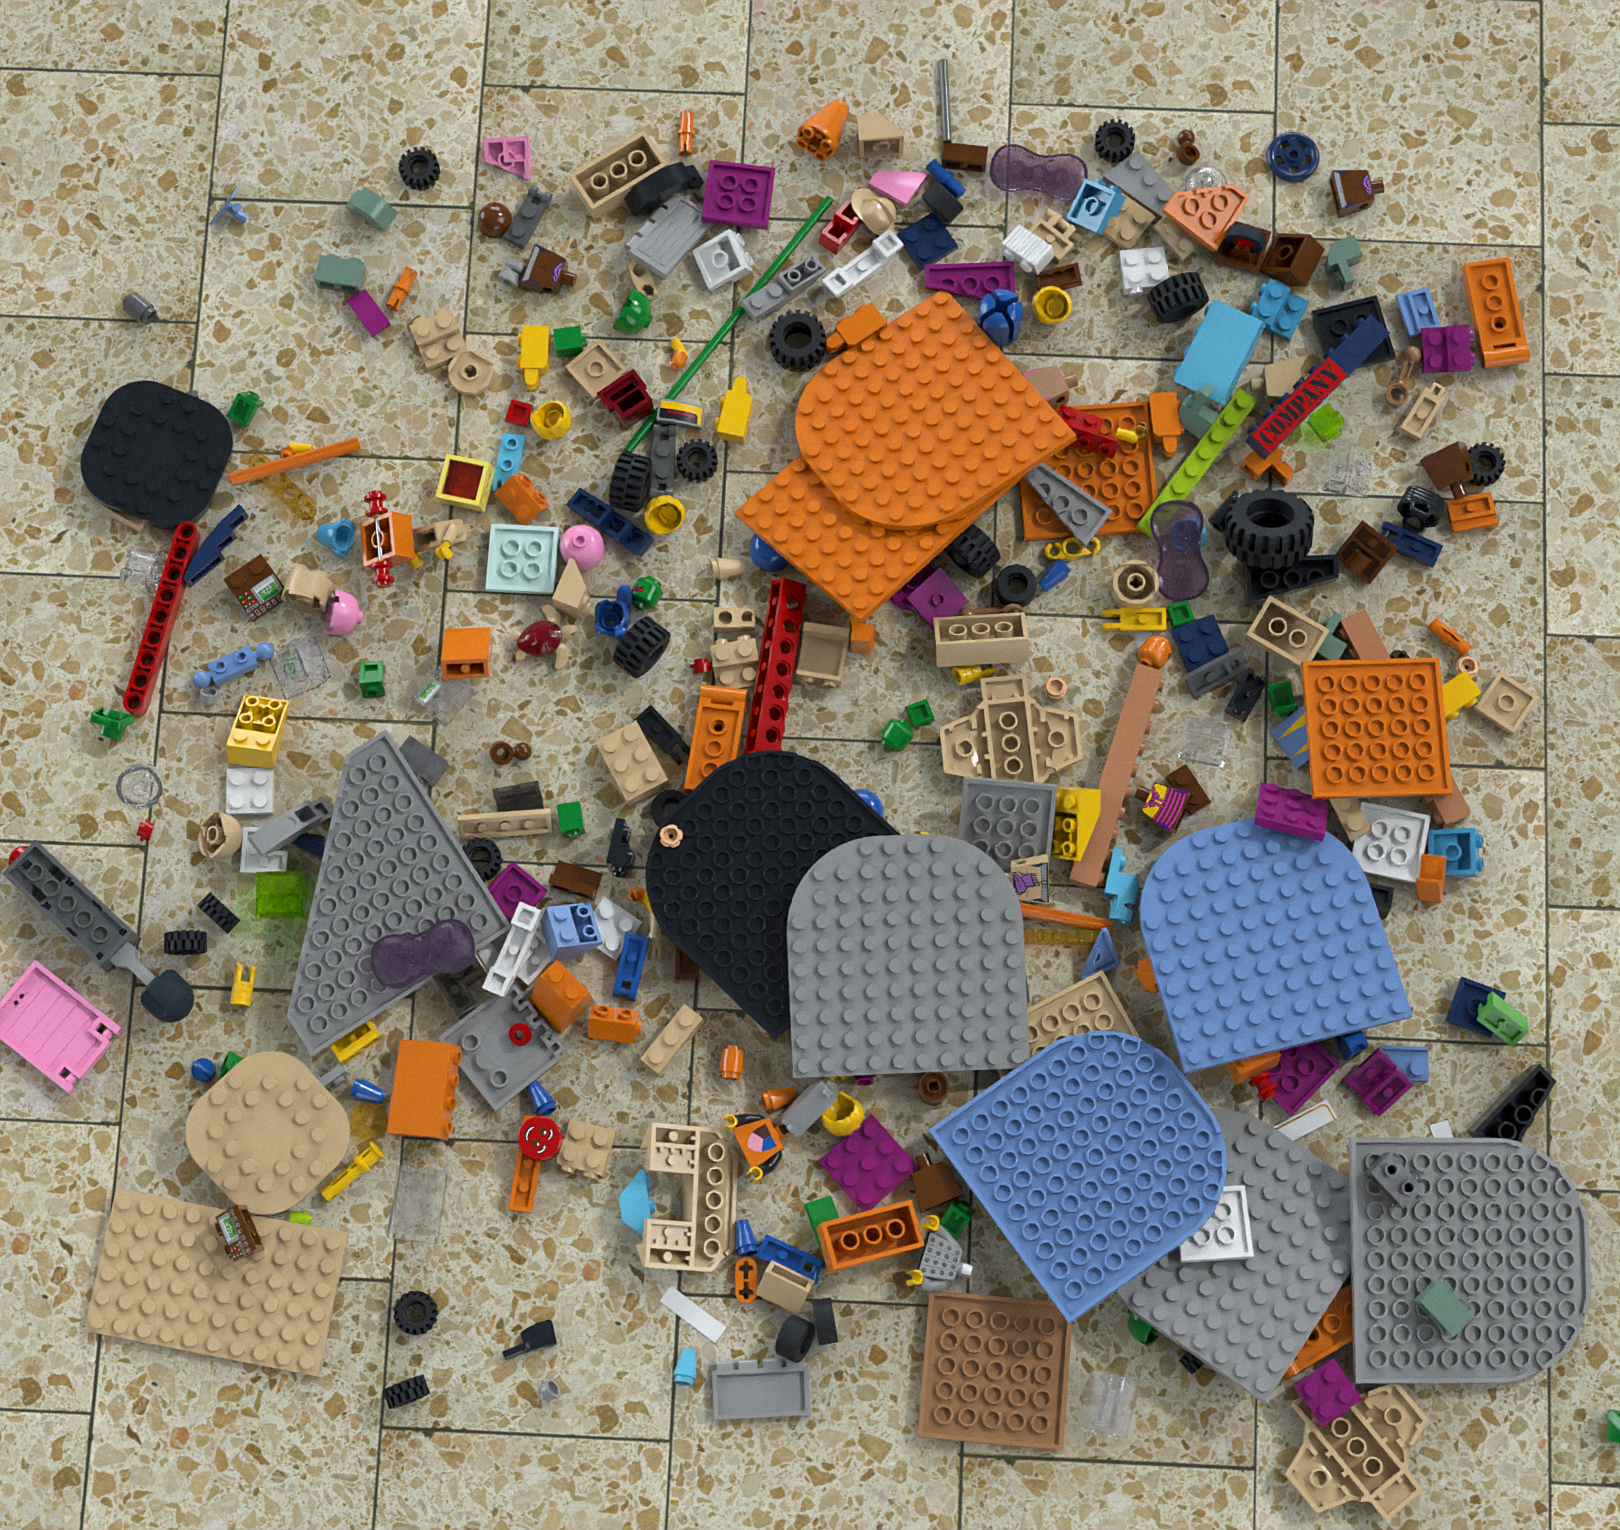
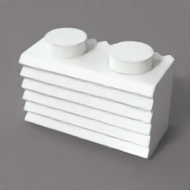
M1020 224L1001 243L1003 255L1010 261L1016 260L1019 262L1021 268L1028 273L1032 271L1039 275L1042 269L1054 258L1052 246Z

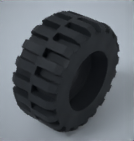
M1265 488V490L1261 491L1256 489L1252 493H1243L1227 509L1225 523L1226 547L1234 557L1236 556L1238 561L1246 562L1251 567L1259 566L1260 569H1280L1281 566H1292L1294 562L1298 563L1310 552L1313 541L1314 514L1305 500L1301 497L1297 498L1296 494L1291 492L1285 493L1284 490L1278 489V491H1275L1272 488Z

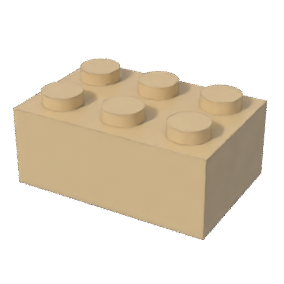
M637 721L595 741L597 749L629 807L670 786L668 778Z

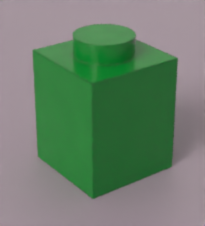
M580 326L553 329L557 358L578 356L584 351L583 347H587L586 333H581Z
M580 801L558 804L557 811L562 836L577 838L581 836L580 833H586Z

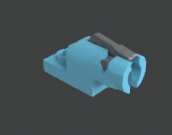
M1114 847L1103 897L1112 898L1110 900L1109 920L1119 924L1130 925L1139 908L1142 892L1138 889L1137 876L1118 872L1119 870L1123 871L1126 857L1122 856L1123 849Z

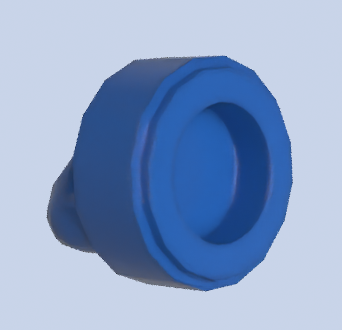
M200 1058L193 1062L191 1072L196 1080L208 1082L214 1078L216 1067L211 1060Z

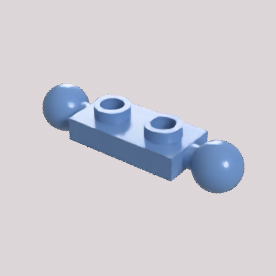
M262 642L256 647L255 651H252L250 645L208 663L210 671H197L192 678L193 684L200 689L208 687L213 679L217 686L258 668V659H271L274 654V648L270 643Z

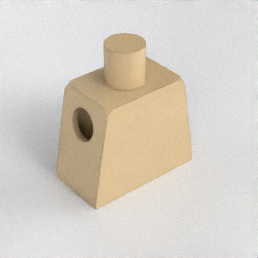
M1300 358L1265 365L1262 370V378H1250V391H1263L1265 403L1279 404L1278 400L1286 392L1290 395L1295 390L1293 385L1302 377Z

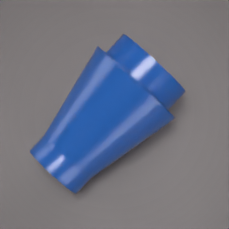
M1058 558L1055 562H1051L1037 583L1048 592L1052 587L1069 577L1068 574L1071 570Z
M356 1078L350 1096L354 1097V1100L382 1105L387 1091L378 1088L364 1078L362 1080Z
M534 1081L527 1086L536 1114L546 1117L557 1109L555 1099L543 1088L539 1081Z
M749 1220L736 1221V1251L739 1252V1256L747 1257L756 1254L759 1244L750 1227Z

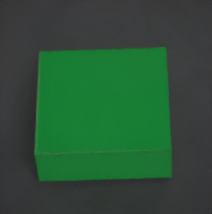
M1188 600L1166 606L1173 629L1195 621Z
M927 698L905 706L913 729L935 721Z

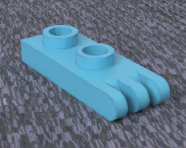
M503 432L492 491L496 492L499 483L502 486L512 475L519 473L526 436Z

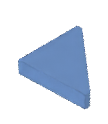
M1106 927L1102 928L1079 975L1080 980L1101 970L1106 972L1121 964Z

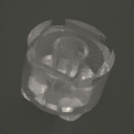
M141 546L129 547L125 568H122L120 572V580L124 581L126 589L155 596L164 570L165 561L168 557L167 553Z

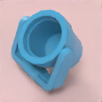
M342 518L341 522L321 524L317 530V540L321 545L332 548L331 553L335 556L345 559L349 548L354 542L356 525L346 518Z

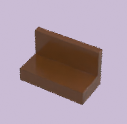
M944 142L942 166L945 169L985 173L988 146Z
M558 860L554 875H550L548 884L552 888L595 900L603 873Z

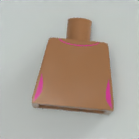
M1057 366L1022 372V375L1054 410L1069 401V389L1078 386V380L1074 373L1063 376Z

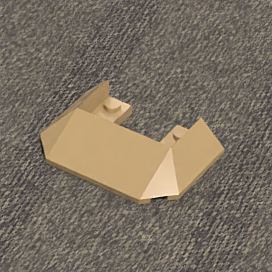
M655 1122L649 1124L640 1149H647L646 1171L683 1174L681 1220L644 1219L643 1243L635 1245L644 1268L712 1272L734 1250L738 1153L733 1147L728 1145L723 1138L724 1135L718 1128Z

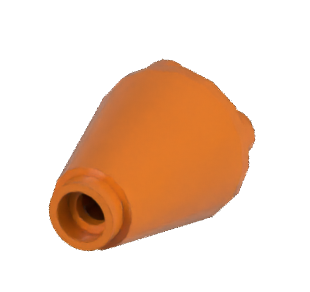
M836 99L804 122L797 130L798 139L796 144L798 147L806 149L819 161L823 162L827 158H831L837 151L847 121L849 106L844 101Z

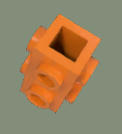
M592 1005L587 1037L634 1044L636 1035H641L642 1021H638L639 1011L627 1008H613L605 1005Z

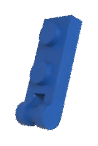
M626 932L612 997L620 998V996L627 997L630 1001H636L650 937ZM624 980L632 982L630 988L622 987Z
M767 1234L756 1257L770 1263L773 1260L815 1281L814 1284L816 1285L820 1279L818 1276L821 1269H824L826 1266L824 1260ZM806 1262L813 1264L810 1272L803 1270Z

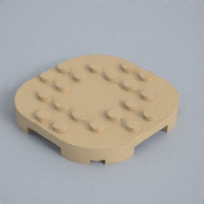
M262 1051L241 1060L199 1098L187 1118L185 1137L189 1152L195 1162L236 1205H246L251 1213L268 1215L283 1212L294 1206L341 1162L350 1142V1122L342 1104L302 1061L285 1052Z

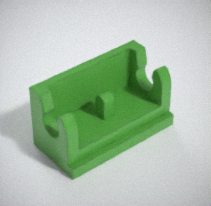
M1492 991L1487 996V1004L1485 1006L1481 1003L1479 1004L1477 1021L1513 1047L1529 1033L1528 1018Z

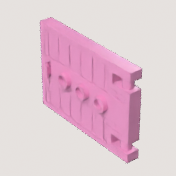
M36 960L32 962L0 1001V1039L69 1094L76 1089L73 1083L77 1078L83 1080L112 1045L109 1039L115 1033L119 1036L124 1030ZM104 1024L107 1028L100 1034L98 1030ZM68 1069L70 1073L64 1079L61 1075Z

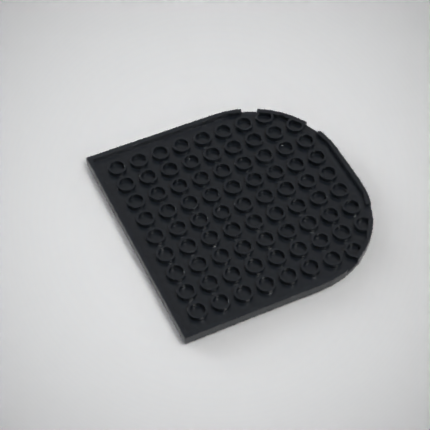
M766 750L744 754V756L730 762L728 761L711 772L669 814L658 829L648 852L645 880L648 900L653 915L666 936L776 1041L790 1027L787 918L792 898L802 878L821 857L842 844L864 837L901 834L840 777L820 762L794 752ZM668 825H676L682 831L683 838L677 847H666L661 843L659 834L662 828Z

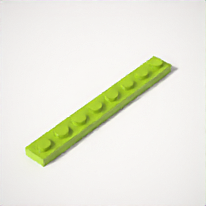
M1239 388L1137 525L1139 530L1153 540H1156L1249 415L1258 400Z

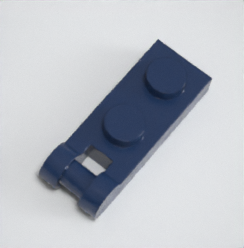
M1384 521L1380 528L1382 530L1381 534L1399 547L1397 553L1432 568L1434 567L1443 545L1390 522ZM1390 534L1397 536L1395 541L1389 539Z

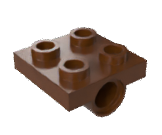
M1362 520L1336 554H1338V560L1348 570L1361 577L1368 584H1371L1399 547Z

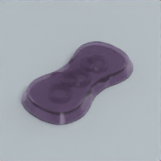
M1008 144L1000 147L994 153L990 164V178L996 187L1006 192L1034 190L1042 192L1055 200L1066 202L1075 200L1084 179H1088V169L1085 162L1073 154L1041 155L1024 146Z
M1171 500L1161 503L1153 510L1150 518V529L1157 542L1160 554L1156 571L1159 577L1158 590L1165 598L1173 601L1198 598L1206 591L1209 584V571L1200 552V539L1204 527V518L1199 507L1187 500Z
M444 919L418 934H390L380 938L371 949V966L376 979L381 985L391 989H400L429 973H458L465 970L474 960L475 943L472 933L465 923L457 919Z

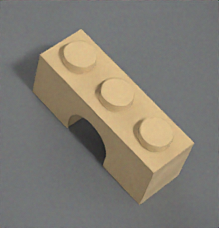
M684 1004L640 1058L642 1064L661 1077L675 1060L674 1057L687 1040L690 1041L704 1024L703 1018Z

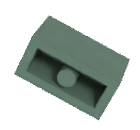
M334 254L320 255L314 280L318 288L357 294L363 289L367 270L364 262L357 258L343 259Z
M1433 1280L1414 1301L1446 1336L1454 1337L1474 1317L1469 1311L1471 1307L1463 1299L1460 1298L1458 1300L1453 1294L1454 1289L1446 1281Z

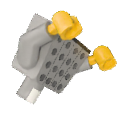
M926 1215L930 1220V1224L922 1223V1228L931 1230V1233H927L924 1242L925 1246L922 1248L917 1268L907 1272L912 1275L913 1279L907 1280L906 1284L908 1286L916 1285L927 1292H935L952 1286L955 1275L969 1279L973 1265L960 1261L963 1249L959 1247V1243L939 1224V1218L935 1215Z

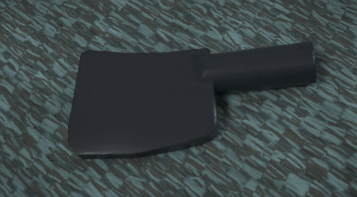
M548 1319L526 1328L520 1333L523 1343L504 1350L502 1353L505 1360H508L525 1352L557 1345L553 1322Z

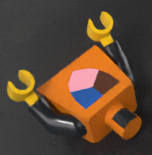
M747 1113L740 1115L727 1114L720 1119L727 1120L729 1123L728 1126L723 1128L724 1131L733 1128V1133L751 1167L745 1175L753 1174L755 1176V1179L751 1182L752 1184H756L762 1177L776 1169L783 1157L782 1151L784 1150L780 1140L792 1134L788 1131L785 1124L781 1123L773 1127L769 1118L765 1119L762 1115Z

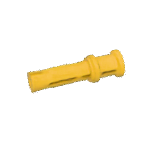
M373 1141L369 1143L370 1146L360 1155L354 1156V1162L320 1191L327 1201L331 1202L363 1172L368 1173L373 1164L380 1158L384 1159L386 1157Z

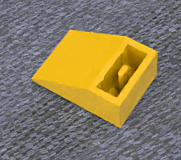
M244 694L226 744L228 763L274 770L280 752L289 701Z
M1072 786L1057 787L1050 857L1081 861L1100 815L1101 790Z

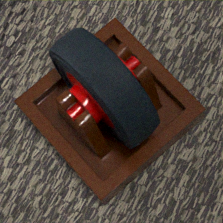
M1235 221L1228 228L1225 238L1220 244L1215 262L1258 275L1271 231Z

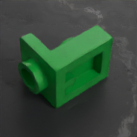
M249 390L237 393L227 417L243 427H249L258 407H263L265 402L259 399L260 396Z
M383 661L360 663L359 685L363 698L385 696Z
M956 1198L939 1224L957 1240L974 1215L975 1210L972 1209L968 1202Z

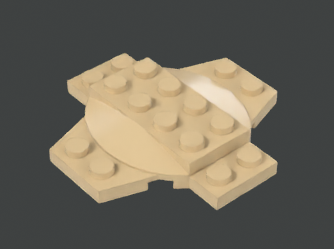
M1026 674L980 678L982 702L976 707L973 714L939 728L944 775L963 779L964 776L1045 783L1051 774L1083 760L1078 714L1053 708H1042L1036 703L1035 699L1029 696Z
M1390 1383L1361 1394L1362 1400L1324 1427H1321L1299 1396L1290 1406L1305 1423L1304 1442L1284 1475L1316 1514L1353 1500L1370 1502L1384 1521L1387 1522L1424 1491L1408 1471V1452L1415 1444L1429 1419L1399 1383Z

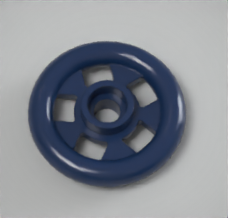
M1287 132L1279 135L1271 142L1267 150V163L1270 170L1278 178L1288 182H1299L1309 178L1318 168L1320 161L1319 150L1315 142L1307 135L1299 132ZM1287 142L1289 147L1283 151L1279 146ZM1300 142L1304 144L1306 148L1302 150L1301 148L1297 147L1296 144ZM1290 154H1296L1297 158H1291ZM1281 156L1284 164L1278 165L1276 162L1277 157ZM1305 156L1311 158L1309 165L1303 164ZM1289 167H1298L1299 172L1289 173Z

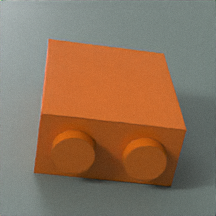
M491 627L445 629L441 655L443 679L489 678L493 649Z

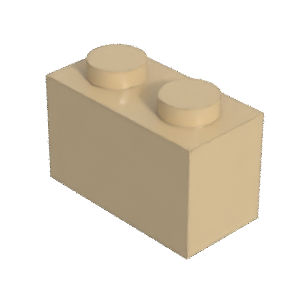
M771 1260L755 1294L761 1296L765 1301L773 1302L783 1307L788 1312L799 1315L815 1281Z

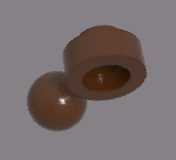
M1185 129L1178 134L1177 140L1181 146L1177 150L1176 155L1181 164L1192 166L1200 158V153L1193 145L1195 142L1194 133L1191 130Z
M496 741L489 749L490 758L499 765L509 763L513 757L525 761L532 754L530 745L524 742L518 743L512 748L505 741ZM503 748V754L497 755V750Z

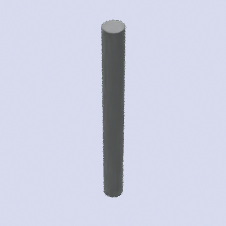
M940 59L939 74L943 143H951L948 60Z

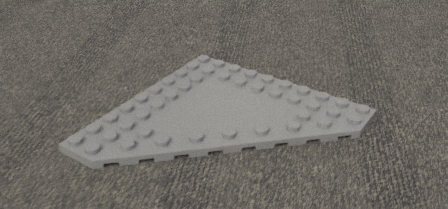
M387 730L346 754L286 1015L312 1056L511 929L510 923Z

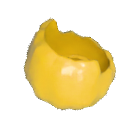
M1055 286L1042 287L1035 294L1031 303L1035 318L1045 325H1057L1064 322L1070 316L1073 308V302L1068 293Z
M548 401L531 414L530 421L532 422L533 429L541 438L556 440L557 438H563L570 431L572 417L569 409L560 401Z
M671 495L652 498L644 511L646 526L654 534L660 536L679 529L686 517L684 505L680 503L679 499L673 498Z
M839 1092L838 1099L820 1116L824 1127L833 1135H851L860 1128L864 1120V1108L851 1096L844 1092Z

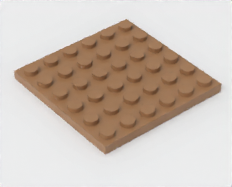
M946 1291L929 1292L917 1437L1063 1451L1072 1323L1069 1325L1053 1301Z

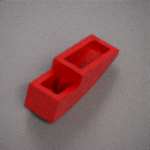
M852 195L839 208L833 220L821 232L818 244L835 255L846 245L863 222L852 209Z

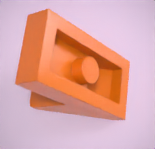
M1422 854L1420 877L1416 879L1418 900L1442 903L1447 856Z

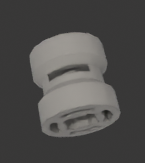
M508 258L505 262V269L500 271L497 278L506 286L516 289L526 266L514 258Z

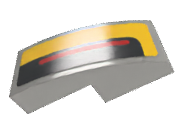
M659 398L657 422L679 424L681 428L702 429L705 407L678 400Z

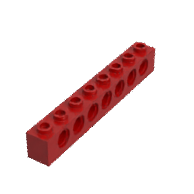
M785 577L771 581L744 754L766 750L782 751L781 743L785 732L786 713L789 708L788 699L792 688V674L796 664L795 655L799 644V630L803 620L802 611L806 600L805 592L807 586Z

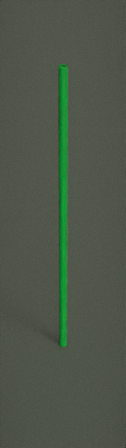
M827 195L745 298L769 283L834 202L830 196ZM741 303L664 399H676L745 313ZM658 407L625 446L624 450L626 452L632 453L657 422Z

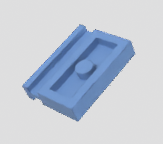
M1428 287L1396 296L1408 338L1420 336L1421 328L1441 327Z
M1380 1046L1412 1082L1429 1081L1428 1047Z

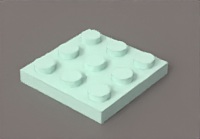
M491 524L486 591L554 595L559 527Z

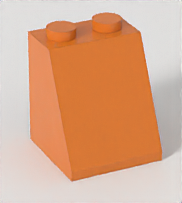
M558 960L539 976L529 998V1002L560 1034L594 1003L590 992Z

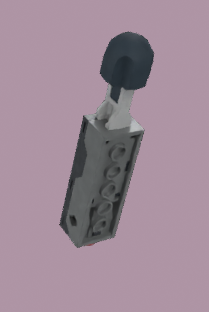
M34 840L29 846H19L10 853L8 868L2 874L101 968L110 973L116 966L122 971H132L147 986L140 997L141 1005L155 1018L162 1022L173 1023L189 1015L194 1006V994L188 982L175 970H165L160 976H155L141 963L140 951L135 948L141 941V938L45 847Z

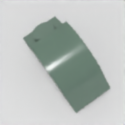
M363 188L362 191L357 190L345 206L351 213L363 216L373 227L381 230H386L398 214L382 197L367 188Z
M1355 235L1334 243L1329 250L1325 262L1326 274L1334 272V279L1337 285H1341L1343 291L1351 289L1354 283V277L1349 266L1360 263L1363 255Z
M1209 383L1206 384L1203 390L1198 388L1193 396L1189 394L1179 409V418L1182 425L1200 440L1219 415L1204 404L1215 389Z
M1336 612L1333 613L1331 618L1326 616L1322 623V626L1330 631L1314 656L1318 661L1339 660L1347 646L1346 643L1332 636L1342 618Z

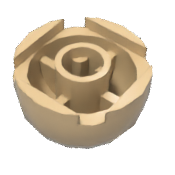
M211 812L202 821L201 826L204 829L203 834L198 835V842L204 856L225 859L236 853L242 843L243 835L241 826L235 818L225 813Z

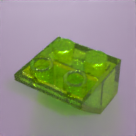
M303 870L256 872V919L303 917L308 893V876Z

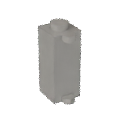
M818 1077L782 1113V1123L787 1126L788 1131L800 1137L838 1099L837 1084L830 1078Z

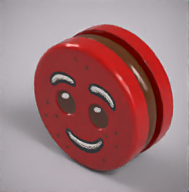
M535 1116L526 1120L518 1132L520 1150L526 1157L537 1162H545L554 1158L559 1153L563 1143L561 1129L556 1122L545 1116Z

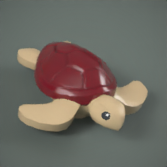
M544 605L541 607V610L547 616L548 621H537L529 625L522 633L512 631L510 636L517 642V647L519 648L516 652L517 661H523L528 654L534 657H547L555 652V667L559 670L565 667L569 659V650L562 643V639L573 637L577 633L578 628L572 624L559 627L560 613L552 606Z

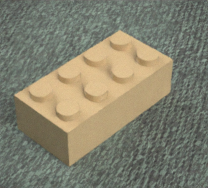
M645 130L569 174L572 188L595 220L624 203V198L639 182L652 173L668 166V164Z
M1025 612L933 618L937 667L1029 662V636Z

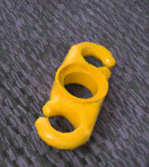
M1075 537L1067 538L1064 542H1055L1054 547L1059 550L1056 556L1050 554L1051 543H1048L1044 548L1045 557L1054 562L1058 558L1062 561L1076 560L1082 555L1091 554V551L1084 548ZM1094 537L1091 540L1095 544L1092 553L1097 554L1100 551L1101 544ZM1074 543L1078 546L1079 551L1076 554H1069L1066 551V546Z

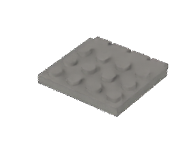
M516 984L510 987L505 997L494 993L438 1038L440 1042L453 1043L461 1047L462 1061L459 1066L495 1112L499 1111L523 1092L529 1084L538 1080L563 1060L561 1054L567 1050L557 1036L550 1041L548 1040L554 1032L543 1018L536 1023L533 1022L540 1014L529 1000L521 1005L519 1004L525 998V995ZM516 1023H525L531 1028L532 1039L525 1046H516L509 1039V1030ZM517 1031V1037L522 1039V1032Z

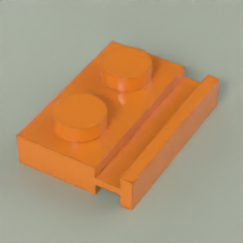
M1491 492L1466 496L1458 500L1450 499L1445 502L1452 534L1497 526L1499 523L1496 518V510Z

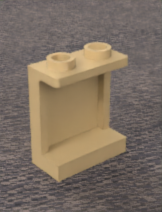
M805 621L799 662L795 674L796 680H800L799 682L805 685L819 683L823 687L834 689L836 686L841 687L850 639V628Z

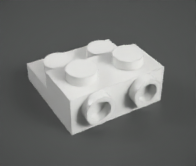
M730 229L692 250L707 287L711 291L730 280L735 282L753 272L751 268L753 260L749 253H745L742 248L745 245L744 239L739 233L736 234Z
M1164 247L1120 250L1119 257L1124 295L1139 297L1149 293L1153 287L1169 278Z

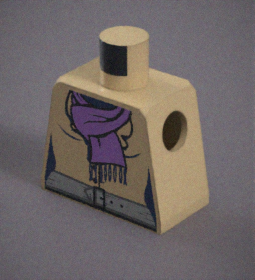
M1048 854L1011 861V873L1005 874L1014 887L1018 900L1049 904Z

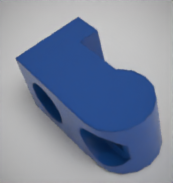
M1362 1031L1341 1035L1334 1039L1345 1061L1364 1052L1368 1048L1367 1040Z

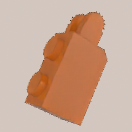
M872 302L868 305H861L855 310V314L849 318L844 317L837 322L835 333L828 337L826 341L827 353L832 355L837 354V352L839 353L845 348L848 350L863 340L870 338L873 333L882 327L885 328L887 326L886 320Z
M1176 392L1149 394L1147 401L1151 439L1156 444L1161 443L1163 456L1169 459L1173 458L1176 454L1177 442H1179L1181 434H1184V425L1179 420L1181 399H1177Z

